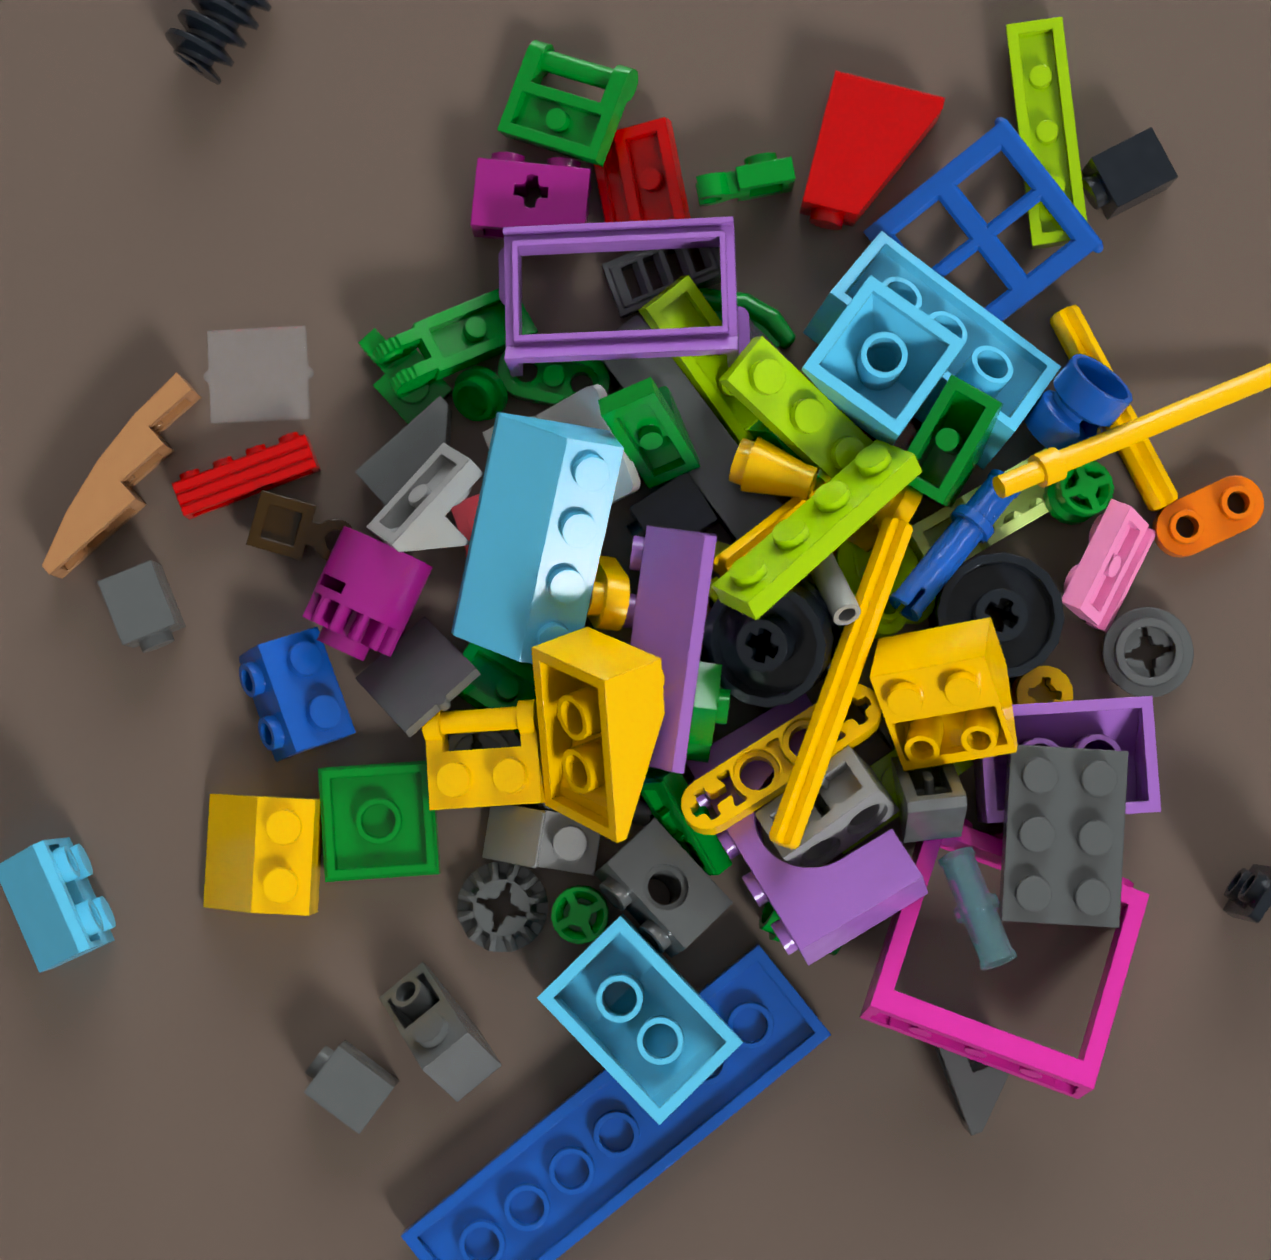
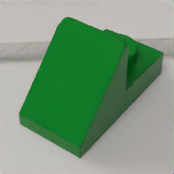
M649 377L598 400L602 418L615 438L623 445L626 455L634 462L636 470L648 488L701 467L672 393L667 386L658 388L653 379Z

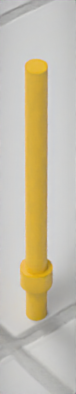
M1271 363L1061 450L1050 447L1029 457L1027 464L995 476L992 480L993 488L1000 498L1008 497L1034 485L1045 488L1064 480L1067 477V472L1268 389L1271 387Z

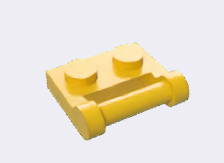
M536 699L519 700L517 706L457 711L440 710L422 727L423 736L426 741L429 810L545 803ZM518 729L520 732L521 746L449 751L448 734Z

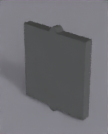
M424 616L399 638L391 657L384 654L380 655L355 679L397 725L411 737L440 710H448L451 706L450 701L481 674Z

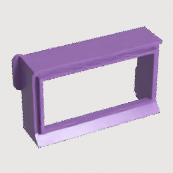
M733 216L503 227L504 248L501 249L498 256L499 298L502 304L505 305L506 349L504 359L512 377L523 376V363L727 355L728 367H730L750 342L749 313L745 308L737 306L736 249ZM720 247L722 326L522 335L521 256Z

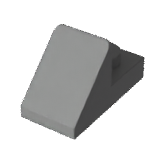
M443 442L366 528L398 552L466 546L470 543L468 539L445 515L454 506L466 499L472 486L484 473L470 458Z
M519 805L490 806L482 858L531 868L542 867L594 876L601 834L559 812Z

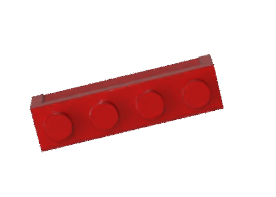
M291 432L279 437V444L266 448L265 444L256 445L245 450L246 456L233 460L232 456H228L212 463L213 468L201 473L198 468L181 473L179 475L180 480L172 483L183 516L190 520L260 494L261 490L268 491L321 471L310 439L305 434L299 436L298 432Z

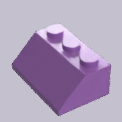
M1153 696L1012 705L1018 745L1129 751L1125 814L1161 812ZM1007 754L974 759L978 822H1004Z

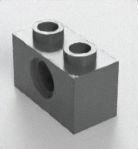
M656 818L643 827L594 873L602 882L599 888L604 897L617 909L624 910L626 908L641 925L638 928L639 933L659 953L665 951L671 958L685 950L733 904L728 896ZM650 879L659 880L667 886L670 893L668 905L659 904L651 898L648 892V882Z

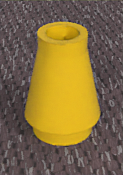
M758 437L756 441L743 438L739 443L731 465L729 482L741 485V492L797 497L807 501L814 490L819 468L804 463L761 437Z

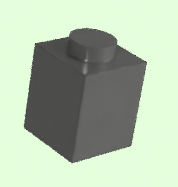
M149 560L97 581L122 645L132 648L140 646L143 653L150 652L174 642L175 639L172 632L186 627L161 564Z
M344 1040L335 1051L325 1045L305 1072L313 1080L304 1093L356 1133L360 1134L399 1080L348 1041Z

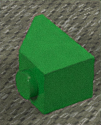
M951 374L907 450L915 454L922 470L908 485L942 505L952 508L983 454L1003 403Z

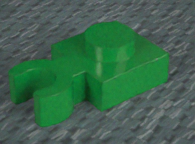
M774 152L760 153L745 158L744 165L735 167V171L714 172L696 176L699 206L714 205L735 198L739 202L792 192L796 179L792 157L778 159L777 154Z
M699 662L686 760L708 763L715 723H727L731 690L720 688L722 664Z

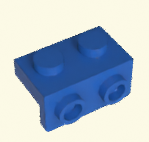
M318 626L258 644L239 656V678L242 688L249 697L253 698L260 718L258 721V731L261 741L268 750L272 751L276 762L356 733L325 645L317 640L320 633Z

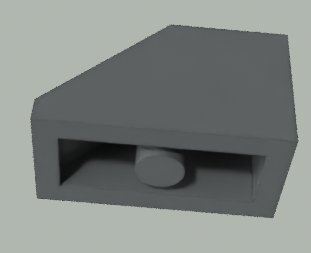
M439 396L355 471L385 506L443 442L450 446L452 411L449 405Z

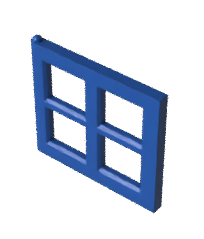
M998 117L994 122L995 127L863 232L872 242L883 231L904 247L896 237V234L933 204L940 201L969 239L932 267V269L944 278L979 251L1008 288V290L984 308L1003 322L1090 253H1100L1104 247L1099 236L1006 118ZM1002 151L1031 190L987 224L957 185ZM1041 201L1071 240L1026 274L998 239L997 235Z

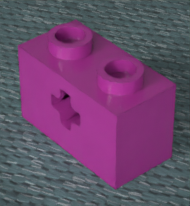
M494 152L491 155V159L477 158L470 223L474 237L504 240L503 227L587 223L592 183L591 169L581 168V162L564 157L549 158L547 164L525 162L523 155L512 152ZM530 188H539L541 198L537 199L535 207H525L523 197L528 196Z

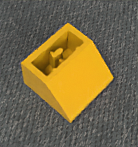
M991 617L878 638L869 678L904 771L1017 752L1018 744L1007 664Z

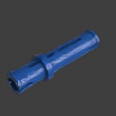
M992 469L987 475L988 478L967 504H960L950 514L952 521L896 592L890 595L889 602L894 609H897L901 603L905 605L899 612L902 616L917 622L922 617L925 609L977 544L987 542L994 534L993 524L1013 499L1017 498L1021 493L1020 491L1005 498H1000L996 494L992 480L995 476L1005 472Z

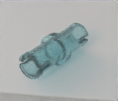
M973 847L957 849L942 856L938 863L944 871L957 907L953 910L958 923H964L980 961L981 970L992 969L1012 961L1017 955L1011 947L997 912L1001 904L997 894L990 893L975 858Z

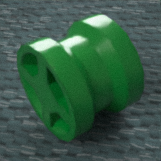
M1092 461L1068 471L1067 477L1064 480L1045 487L1043 495L1045 506L1051 516L1060 523L1068 525L1081 524L1107 508L1110 500L1113 499L1114 484L1107 469L1097 461ZM1077 496L1080 498V501H1077L1072 497Z
M576 885L567 888L559 894L552 906L551 920L555 931L561 938L570 943L585 944L594 941L602 934L608 922L609 909L606 899L598 890L586 885Z

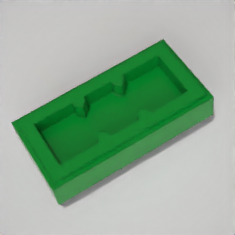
M658 768L648 769L641 789V795L653 816L707 875H720L732 865V862L716 834L702 835L695 832L687 824L681 809V798L688 787L683 775ZM699 805V809L693 813L696 817L706 814L711 819L706 806L700 807Z

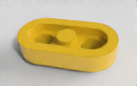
M600 555L587 617L594 628L620 631L624 625L629 607V577L615 557Z

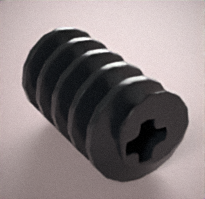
M191 0L198 12L183 9L177 15L186 31L169 28L165 33L166 39L174 49L173 53L198 74L218 85L222 80L214 71L212 65L216 62L232 67L234 61L224 49L225 46L230 44L245 48L247 43L237 29L241 25L257 30L260 25L249 11L254 7L269 12L272 6L267 0Z

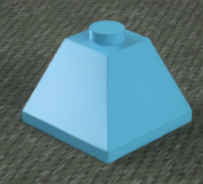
M870 275L804 364L802 371L856 426L873 438L894 445L966 342Z

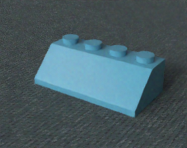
M881 231L831 290L803 333L819 345L867 278L872 275L966 342L914 417L921 423L925 421L951 374L1003 403L986 447L977 464L980 468L984 469L1017 430L1061 366Z
M497 412L451 630L453 636L518 662L533 664L531 647L584 628L624 452L623 445L609 430Z

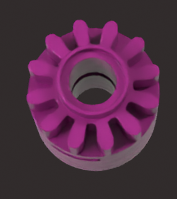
M343 526L302 617L323 626L317 638L318 641L352 657L364 661L370 648L391 657L433 567L411 555L398 552L379 540Z

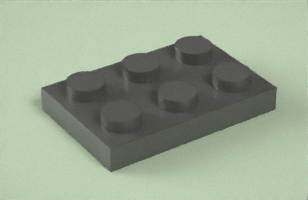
M1018 745L1016 753L1007 754L999 920L1119 928L1129 751Z

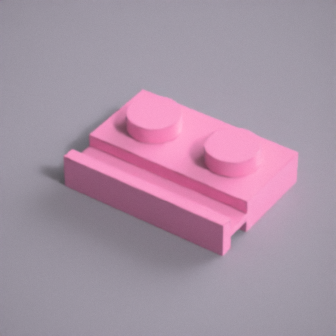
M1114 499L1110 500L1104 514H1100L1093 522L1089 533V545L1080 563L1069 571L1064 582V595L1062 597V603L1079 618L1085 620L1088 626L1105 633L1111 627L1156 536V531L1148 528L1149 524L1132 506Z

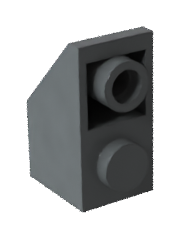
M424 962L420 963L379 997L421 1069L456 1102L461 1100L502 1066L480 1030Z

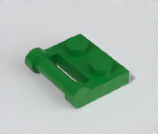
M534 40L526 50L497 131L505 137L603 167L626 103L632 99L636 92L638 72L636 69L620 64L613 69L555 52L553 45ZM550 73L601 88L605 91L601 102H597L540 84L543 77Z

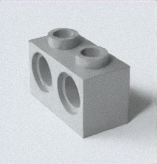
M848 745L830 759L799 847L790 849L774 842L773 844L782 858L790 865L804 868L822 867L899 812L900 809L872 768ZM784 793L755 813L768 836Z

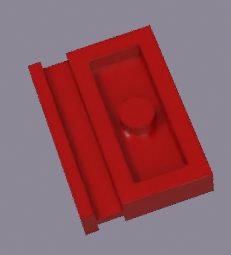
M662 117L616 130L603 167L594 164L605 222L691 218L672 122L668 118Z

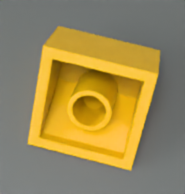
M210 794L203 907L261 914L310 916L317 913L322 848L320 799Z

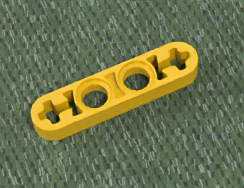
M858 684L852 698V702L856 706H861L864 703L869 705L865 710L866 722L859 725L854 719H849L843 723L839 734L842 739L836 743L831 758L848 745L854 748L877 731L881 722V708L875 692L869 687ZM816 703L692 782L685 789L681 798V809L687 824L695 832L702 835H715L725 831L784 793L797 758L791 751L789 742L796 732L808 728ZM754 760H762L768 763L774 770V778L771 784L761 790L749 789L741 781L743 768ZM730 776L736 793L745 801L735 806L733 797L730 795L717 805L720 813L717 818L711 820L706 814L696 817L693 813L699 809L697 798L700 795L706 794L708 798L713 800L727 792V789L721 780Z

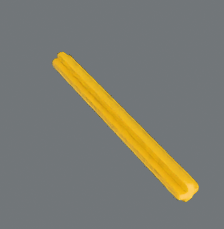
M886 517L882 522L855 596L861 608V614L857 620L844 626L770 829L769 839L780 846L796 849L800 845L905 555L913 528L911 524L898 518Z

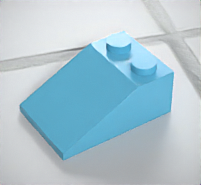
M624 914L619 916L537 997L659 1125L743 1043L738 1035L664 955L659 953L639 933V930Z

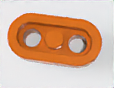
M1234 475L1218 480L1163 507L1153 521L1152 530L1156 531L1154 541L1164 553L1173 557L1183 558L1199 553L1253 527L1261 518L1264 510L1263 494L1252 480L1243 476ZM1230 494H1238L1244 500V509L1240 514L1234 513L1228 508L1227 500ZM1181 517L1189 519L1194 526V531L1190 538L1182 537L1177 532L1176 523Z

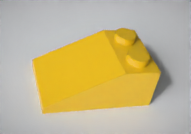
M584 627L531 647L545 805L604 837L619 843L627 839L665 714L663 694L665 678L661 658L590 627Z

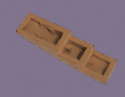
M177 372L132 416L94 465L66 511L42 564V567L49 575L63 579L147 505L133 490V487L174 452L160 434L202 398L188 381Z

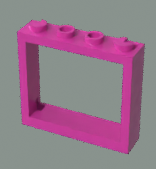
M965 819L961 837L916 841L911 859L922 874L926 887L928 886L939 848L1001 870L1003 834L991 836L972 828L973 824ZM1122 877L1119 928H1115L1078 1059L894 990L924 896L892 915L859 1018L1079 1099L1094 1090L1150 894L1134 889L1133 882Z

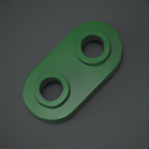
M505 351L498 363V376L504 383L507 393L519 400L552 407L576 393L572 390L571 383L574 378L580 375L589 377L593 385H601L605 389L607 396L609 393V374L605 365L600 360L523 363L532 364L538 370L536 378L531 382H522L517 376H511L504 359Z

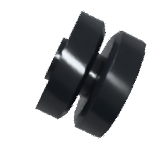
M1006 552L979 555L959 567L937 594L935 607L928 617L929 627L935 628L988 618L990 616L985 614L987 609L998 610L1002 615L1003 621L1002 625L995 631L1007 664L1009 679L1023 676L1046 661L1059 643L1064 623L1061 594L1050 575L1029 558Z
M809 573L757 620L721 603L717 599L705 619L702 647L707 663L722 664L720 680L722 689H730V694L743 703L768 708L793 702L827 676L845 625H838L834 622Z

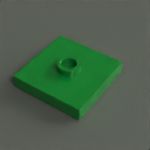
M427 760L318 768L325 882L441 874L437 810H429Z

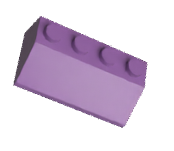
M647 525L645 537L634 535L629 570L640 571L637 594L630 593L628 612L623 627L632 629L631 646L661 658L665 678L663 686L665 714L649 766L684 774L717 536L716 534Z

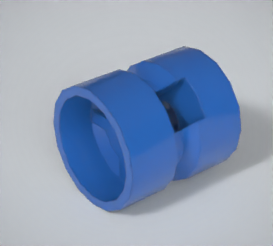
M1075 354L1055 377L1054 388L1056 391L1047 390L1043 392L1026 415L1025 423L1032 435L1047 449L1054 447L1061 450L1102 433L1101 426L1110 427L1133 401L1132 394L1120 377L1107 366L1087 355Z

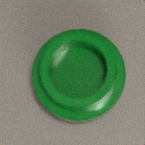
M470 366L464 369L455 380L452 393L453 402L457 410L464 417L473 421L489 420L495 418L497 412H502L506 408L508 402L506 387L499 376L490 369L482 366Z

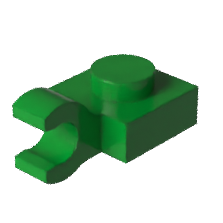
M374 328L358 344L385 374L373 384L374 388L407 424L439 396L445 400L453 393V389L443 378L436 381L434 377L417 389H412L399 395L395 394L389 382L391 378L399 371L425 359L415 349L404 358L387 364H379L373 354V350L386 339Z

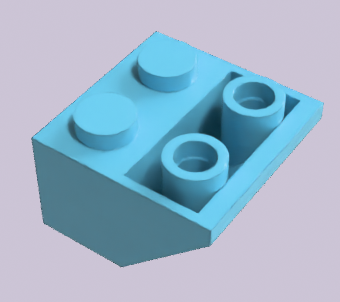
M70 837L42 840L0 863V884L39 973L53 969L115 941L110 930L116 926L113 912L103 896L96 898L87 878L93 874L91 862L84 848L79 843L73 846Z

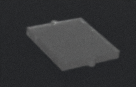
M306 326L207 331L209 371L204 373L203 378L209 383L212 424L310 419L309 379L313 377L314 371L308 366Z

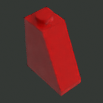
M835 70L799 213L810 216L809 222L821 228L841 230L843 224L853 227L937 123L944 106L945 97Z

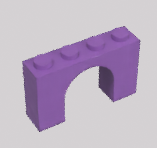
M804 693L791 703L773 707L713 743L708 763L686 760V764L694 779L687 782L688 786L811 707L812 703L807 695ZM807 729L796 732L789 742V747L796 756ZM762 760L749 762L741 772L742 783L752 790L766 788L774 778L773 768ZM730 776L721 780L725 784L727 792L713 800L708 798L706 794L700 795L697 798L700 807L706 806L708 810L713 808L718 817L720 813L717 805L730 795L733 797L735 806L745 801L736 793ZM767 804L725 831L716 834L729 858L733 859L741 854L750 869V872L742 876V879L758 906L760 907L770 902L780 918L772 923L771 927L787 954L790 955L799 950L808 966L928 894L922 874L893 829H890L839 861L815 868L790 865L776 858L766 849L763 841V826L755 813Z

